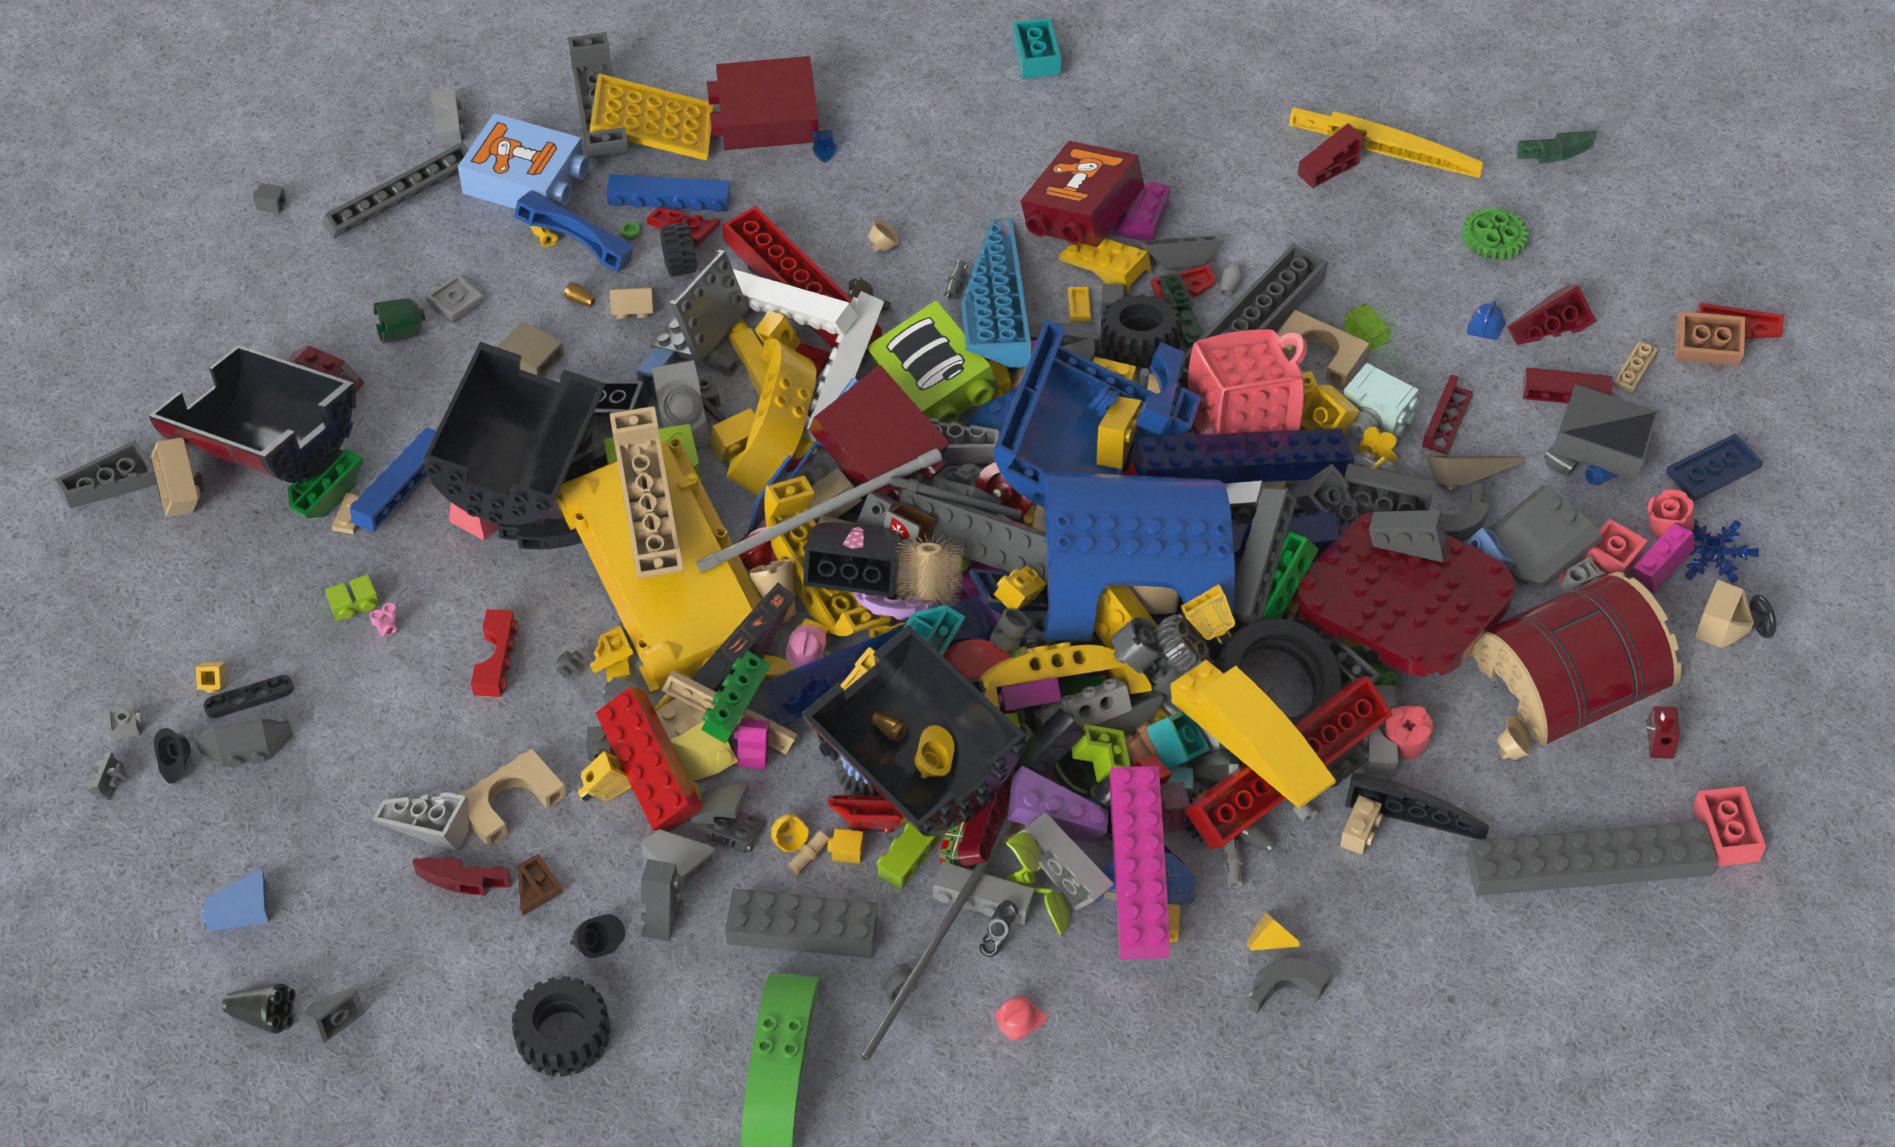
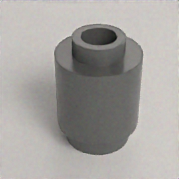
M1550 447L1544 456L1547 459L1545 464L1563 475L1565 473L1570 476L1579 461L1552 453L1553 447Z

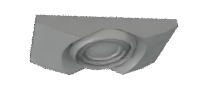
M694 360L651 368L663 428L690 424L695 448L710 445L707 420Z

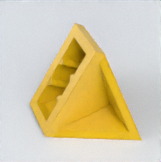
M1267 912L1264 913L1247 940V947L1250 950L1300 946L1299 941Z

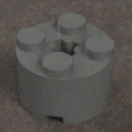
M1136 617L1126 623L1112 637V643L1116 651L1114 656L1117 661L1122 664L1126 663L1138 673H1142L1164 652L1159 646L1160 642L1157 640V635L1153 631L1156 627L1142 617Z

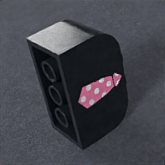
M825 522L814 526L805 545L803 586L894 597L896 583H898V577L896 576H899L895 574H899V571H897L899 570V565H897L899 564V560H897L899 558L897 557H900L898 553H900L901 548L897 547H901L900 536L888 529L838 522Z

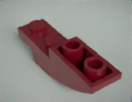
M430 857L413 859L416 875L435 886L449 891L485 896L486 887L510 888L511 885L509 868L494 866L492 868H480L478 866L463 867L462 860L453 857L446 859H432Z

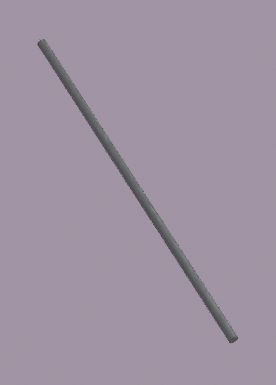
M1008 815L999 828L989 861L977 864L860 1055L861 1060L869 1062L1006 837L1014 821L1007 820Z

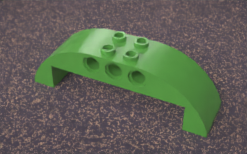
M770 972L760 1003L747 1076L741 1147H794L796 1139L795 1119L815 1001L819 1002L822 984L821 977Z

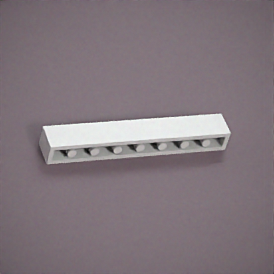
M733 269L747 306L755 311L766 313L771 311L777 314L780 312L788 320L796 321L801 325L807 324L815 329H823L831 334L837 333L843 336L858 317L848 302Z
M862 291L857 298L853 297L850 305L858 317L844 336L838 334L835 342L839 344L837 348L833 347L829 356L832 362L830 365H826L822 374L825 377L824 382L820 381L815 391L818 397L817 399L813 398L810 404L809 411L812 412L810 417L807 416L802 437L816 442L815 437L808 431L814 416L835 401L849 381L855 378L884 301Z

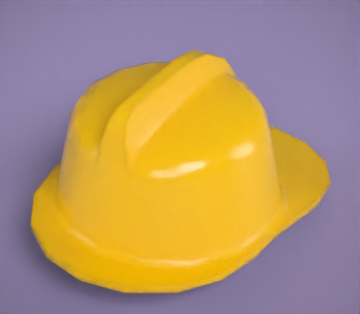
M937 725L929 726L923 731L918 751L914 758L915 765L921 772L922 778L945 776L950 772L954 754V741L950 733Z

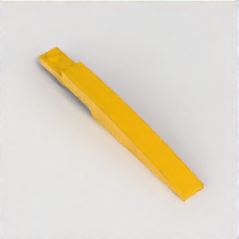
M1295 107L1291 110L1290 126L1332 136L1349 123L1363 136L1364 150L1477 178L1481 176L1483 162L1416 135L1333 111L1331 116Z
M741 317L726 336L747 369L749 379L760 396L769 363L760 358L763 347L751 328L748 329ZM801 435L794 452L797 459L807 454L814 444L813 441Z

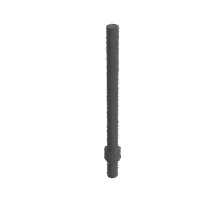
M895 476L891 477L890 485L905 488L907 492H920L1016 519L1021 517V510L924 485L915 479L910 478L906 480Z

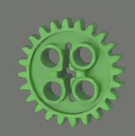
M1488 206L1487 211L1479 208V213L1473 211L1472 216H1467V220H1464L1461 234H1463L1462 240L1466 241L1465 246H1471V252L1477 250V256L1484 254V259L1492 256L1493 261H1495L1496 257L1503 261L1504 256L1511 259L1512 254L1518 256L1519 251H1524L1529 237L1528 226H1525V220L1520 221V215L1513 216L1514 211L1507 213L1506 208L1499 211L1498 206L1495 207V210Z

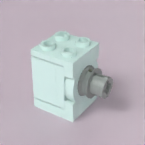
M1366 363L1344 389L1343 396L1360 410L1350 426L1351 431L1356 437L1362 439L1367 428L1376 427L1380 433L1387 432L1400 438L1405 431V426L1407 424L1411 425L1416 417L1414 411L1419 403V399H1417L1419 389L1413 388V386Z

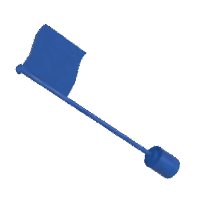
M852 378L838 397H840L843 393H845L848 389L855 385L859 380ZM817 440L787 480L794 479L820 444ZM788 455L757 497L747 534H744V537L755 531L765 518V489L769 485L785 481L787 468L792 456Z

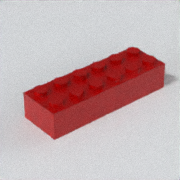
M628 687L595 712L653 831L660 829L671 832L703 808L645 690Z

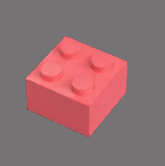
M1609 518L1599 530L1603 540L1583 556L1582 561L1592 556L1595 559L1594 563L1600 571H1604L1606 575L1621 572L1627 577L1635 564L1643 557L1648 540Z

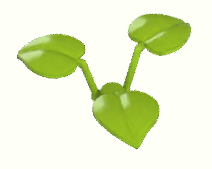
M1022 832L1011 837L1006 842V845L1014 851L1024 868L1007 875L1006 880L1032 888L1036 882L1034 873L1042 869L1037 857L1039 848L1031 834ZM1034 888V892L1046 893L1044 898L1049 915L1059 936L1064 934L1071 917L1067 900L1062 893H1054L1052 889Z

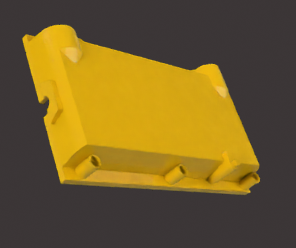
M672 438L669 444L667 441L661 442L684 572L643 579L637 578L618 461L563 483L556 498V502L570 530L576 528L643 666L638 668L651 694L663 689L672 670L684 676H694L761 601L739 555L702 574L700 573L696 561L712 553L724 550L733 544L678 438Z

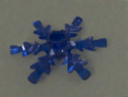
M1694 519L1695 525L1691 532L1696 536L1694 539L1701 541L1702 544L1700 546L1694 544L1695 549L1690 553V556L1699 553L1701 557L1694 558L1693 561L1695 562L1686 565L1690 570L1685 573V578L1692 580L1698 572L1704 574V566L1709 568V561L1711 563L1717 562L1715 568L1720 567L1719 575L1725 573L1731 583L1736 582L1738 576L1733 571L1738 570V568L1731 565L1732 561L1724 559V556L1730 554L1736 559L1737 555L1746 560L1748 559L1746 555L1759 557V548L1747 549V544L1737 548L1736 544L1730 548L1725 546V543L1733 542L1731 538L1740 535L1735 532L1741 527L1740 522L1734 520L1728 529L1722 526V535L1717 533V536H1710L1711 532L1706 534L1707 526L1700 527L1698 521Z

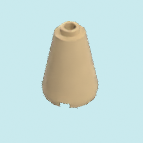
M791 559L773 561L770 565L764 566L763 564L749 571L750 578L762 599L777 582L795 596L794 569ZM796 597L782 623L794 620L793 616L797 614Z

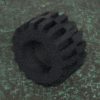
M685 221L661 226V245L669 275L673 277L695 273L697 259L688 223Z

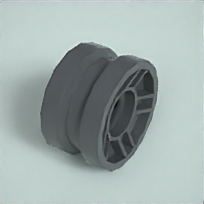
M901 963L892 967L880 980V986L883 990L887 991V996L892 1001L895 1000L912 972L907 963ZM917 981L916 985L914 986V988L912 989V992L917 988V986H918V984H919L918 981Z

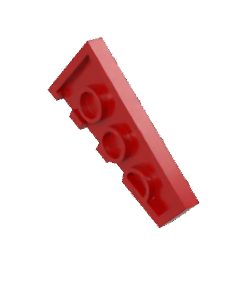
M1699 303L1697 313L1745 317V339L1781 337L1783 333L1784 315Z

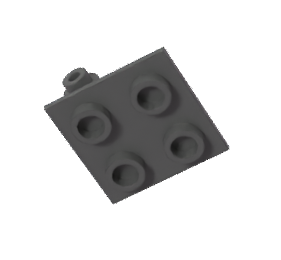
M739 811L736 818L718 817L715 819L714 824H708L705 828L707 831L706 837H709L710 841L723 843L724 846L727 845L730 839V848H733L735 844V849L744 853L746 851L751 852L754 843H751L752 840L762 830L767 821L756 815H749Z

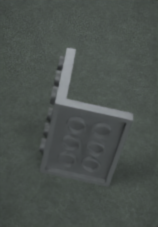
M718 250L717 256L675 301L671 300L669 302L676 318L653 341L651 348L655 347L674 351L675 357L701 363L749 310L726 251Z

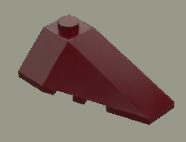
M1568 284L1548 296L1507 327L1515 343L1521 345L1542 340L1543 336L1553 335L1558 337L1561 336L1562 332L1566 331L1577 333L1597 321L1579 285Z

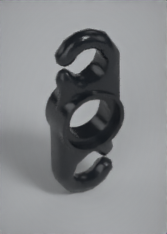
M1005 900L1000 903L987 925V933L983 937V942L991 941L994 943L995 948L993 951H987L983 943L980 944V952L986 957H994L999 954L1010 934V926L1015 917L1013 915L1009 917L1004 916L1003 909L1010 907L1013 914H1018V908L1012 901ZM995 922H1000L1004 925L1005 932L1002 936H997L993 933L992 927Z

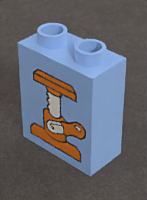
M494 113L458 165L463 194L516 209L517 200L531 190L547 200L565 207L570 201L572 184L575 179L583 180L587 175L589 158L583 155L580 137Z

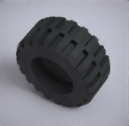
M1144 294L1139 296L1129 295L1125 299L1123 297L1118 299L1116 303L1112 302L1102 314L1101 347L1112 361L1136 366V368L1148 369L1160 342L1178 350L1180 349V314L1171 303L1168 304L1164 299H1158L1157 296L1152 295L1148 297Z
M562 976L559 980H555V977L548 978V982L543 984L540 981L534 984L532 991L528 989L523 993L524 1000H518L515 1005L516 1011L512 1014V1030L518 1052L522 1055L523 1061L527 1065L532 1064L533 1070L541 1072L544 1069L545 1074L548 1076H554L555 1072H559L560 1077L568 1076L569 1071L574 1070L575 1074L582 1072L584 1065L590 1068L595 1064V1056L601 1058L604 1053L603 1046H608L609 1034L611 1032L606 1004H604L602 995L596 992L595 987L589 983L584 985V980L575 978L573 981L570 980L569 976ZM571 1012L585 1020L577 1033L565 1039L553 1040L538 1033L539 1027L544 1020L556 1013Z

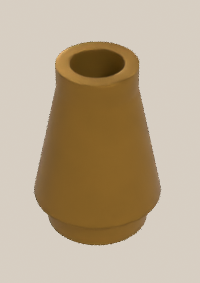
M570 282L565 288L564 297L567 298V301L591 307L596 300L594 295L577 282Z
M877 711L872 717L871 722L891 741H900L905 736L908 726L904 723V720Z

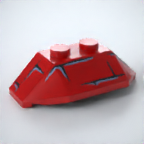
M829 795L828 805L851 828H857V831L869 832L871 829H881L882 832H894L895 829H900L907 822L882 795Z

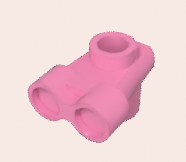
M387 603L383 606V609L374 610L370 613L371 622L377 627L381 636H391L397 631L395 623L397 611L393 603Z

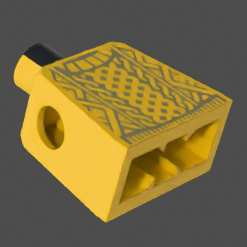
M1219 584L1181 606L1186 618L1206 640L1217 637L1218 641L1223 644L1232 637L1228 629L1235 625V621L1226 596Z
M604 751L581 772L584 786L578 790V793L584 801H588L594 796L607 801L630 789L631 785L617 757Z

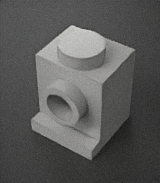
M134 707L113 712L105 710L106 727L112 741L140 735L139 727L143 726L140 712L136 713Z

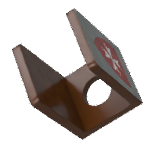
M902 502L887 511L883 529L897 533L901 538V547L911 548V545L917 547L914 544L918 541L921 542L922 540L923 543H929L935 518Z

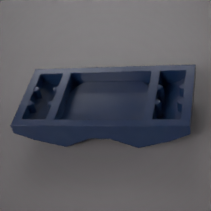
M971 569L969 574L986 605L993 611L1003 614L1007 607L994 596V593L999 588L997 586L999 580L1005 575L1009 576L1011 573ZM1048 585L1043 588L1035 600L1019 610L1048 611Z

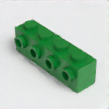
M749 651L745 653L743 658L738 656L732 666V669L735 670L734 674L728 673L722 683V686L725 687L724 691L718 690L712 700V703L715 704L714 708L708 707L703 715L702 720L705 723L701 730L726 744L771 664Z

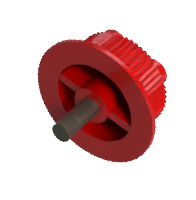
M996 462L985 467L979 474L975 487L1001 500L1003 506L1021 510V517L1028 512L1033 502L1022 496L1008 484L1001 475ZM1006 516V517L1010 518V519L1013 520V521L1018 520V519H1016V518Z

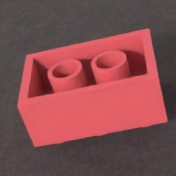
M1745 786L1698 791L1692 807L1697 821H1706L1718 861L1716 867L1760 862L1766 845Z

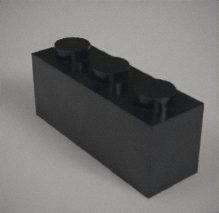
M1060 707L1025 742L1026 749L1021 754L1017 765L1020 768L1024 766L1044 776L1086 732Z

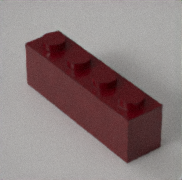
M1526 367L1523 379V399L1568 404L1575 384L1612 396V376Z

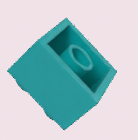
M1183 711L1146 727L1149 738L1159 754V760L1167 769H1171L1210 751L1199 725Z

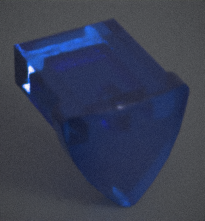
M813 131V152L819 160L827 163L833 158L837 149L836 144H834L833 131Z

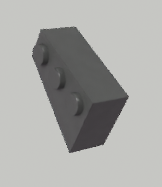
M1441 510L1373 513L1369 527L1373 547L1444 562L1448 542Z
M647 859L641 879V903L646 904V913L642 912L641 921H645L641 931L642 937L669 941L677 914H682L684 899H681L683 888L679 886L681 875L677 873V866L674 863Z

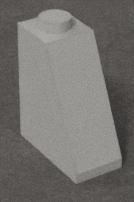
M660 829L654 834L648 835L641 843L643 856L647 859L676 864L677 873L681 875L679 886L682 888L686 887L717 861L716 850L712 846Z

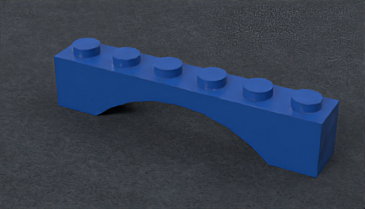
M531 190L517 200L514 217L530 226L553 229L574 237L595 254L600 264L617 273L630 262L634 248L630 243Z
M1160 342L1150 365V371L1159 384L1160 392L1146 398L1139 412L1136 425L1161 435L1164 428H1169L1173 418L1171 415L1175 409L1174 403L1178 396L1176 393L1180 386L1179 381L1183 373L1181 371L1185 364V361L1182 360L1183 351Z

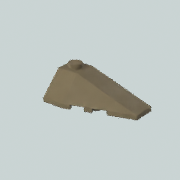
M1454 455L1427 456V461L1437 484L1445 485V489H1458V485H1467L1524 463L1526 458L1518 456H1487V458L1484 456H1467L1466 458Z

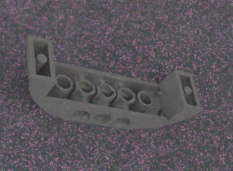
M607 32L568 37L587 156L594 157L628 152L625 127L590 132L598 74L614 77Z

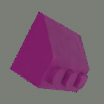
M1155 182L1145 184L1143 190L1119 219L1113 234L1138 241L1154 240L1169 204L1170 186Z

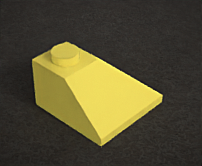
M705 721L698 723L670 740L691 781L717 774L737 762L728 741L725 744L701 730Z

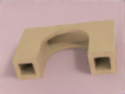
M1294 310L1277 333L1282 337L1287 333L1295 332L1300 334L1307 343L1319 342L1330 346L1337 355L1327 367L1325 380L1342 388L1346 387L1367 357L1370 344L1363 339ZM1288 344L1283 348L1289 361L1296 352L1294 344Z
M533 749L520 754L509 764L501 766L495 773L481 779L475 786L459 794L468 798L469 826L488 848L508 836L506 824L491 807L493 799L501 791L511 787L528 789L546 809L567 797L564 784Z

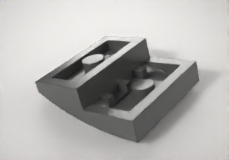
M724 784L705 791L700 800L703 808L692 816L691 822L714 824L715 819L718 817L736 818L749 793V784Z

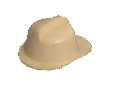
M874 217L873 227L868 234L869 240L873 243V250L875 252L878 250L888 252L894 246H899V236L894 228L884 219Z
M1508 716L1506 728L1497 738L1501 758L1519 760L1525 756L1531 757V741L1526 728L1517 718Z

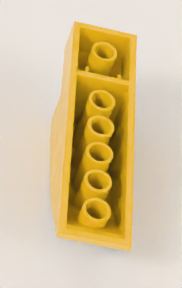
M1205 660L1170 684L1173 704L1299 809L1336 783L1334 777L1298 729L1276 704L1237 666L1223 674L1209 661Z

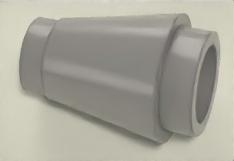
M1230 265L1224 269L1219 291L1221 295L1230 297L1243 279V272L1240 268Z

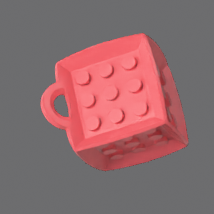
M1247 330L1221 334L1194 343L1189 364L1188 390L1201 396V400L1193 422L1199 435L1216 457L1257 455L1296 444L1304 406V379L1300 363L1307 352V342L1300 334L1291 332L1280 337L1274 330ZM1288 344H1294L1296 352L1289 361L1283 348Z

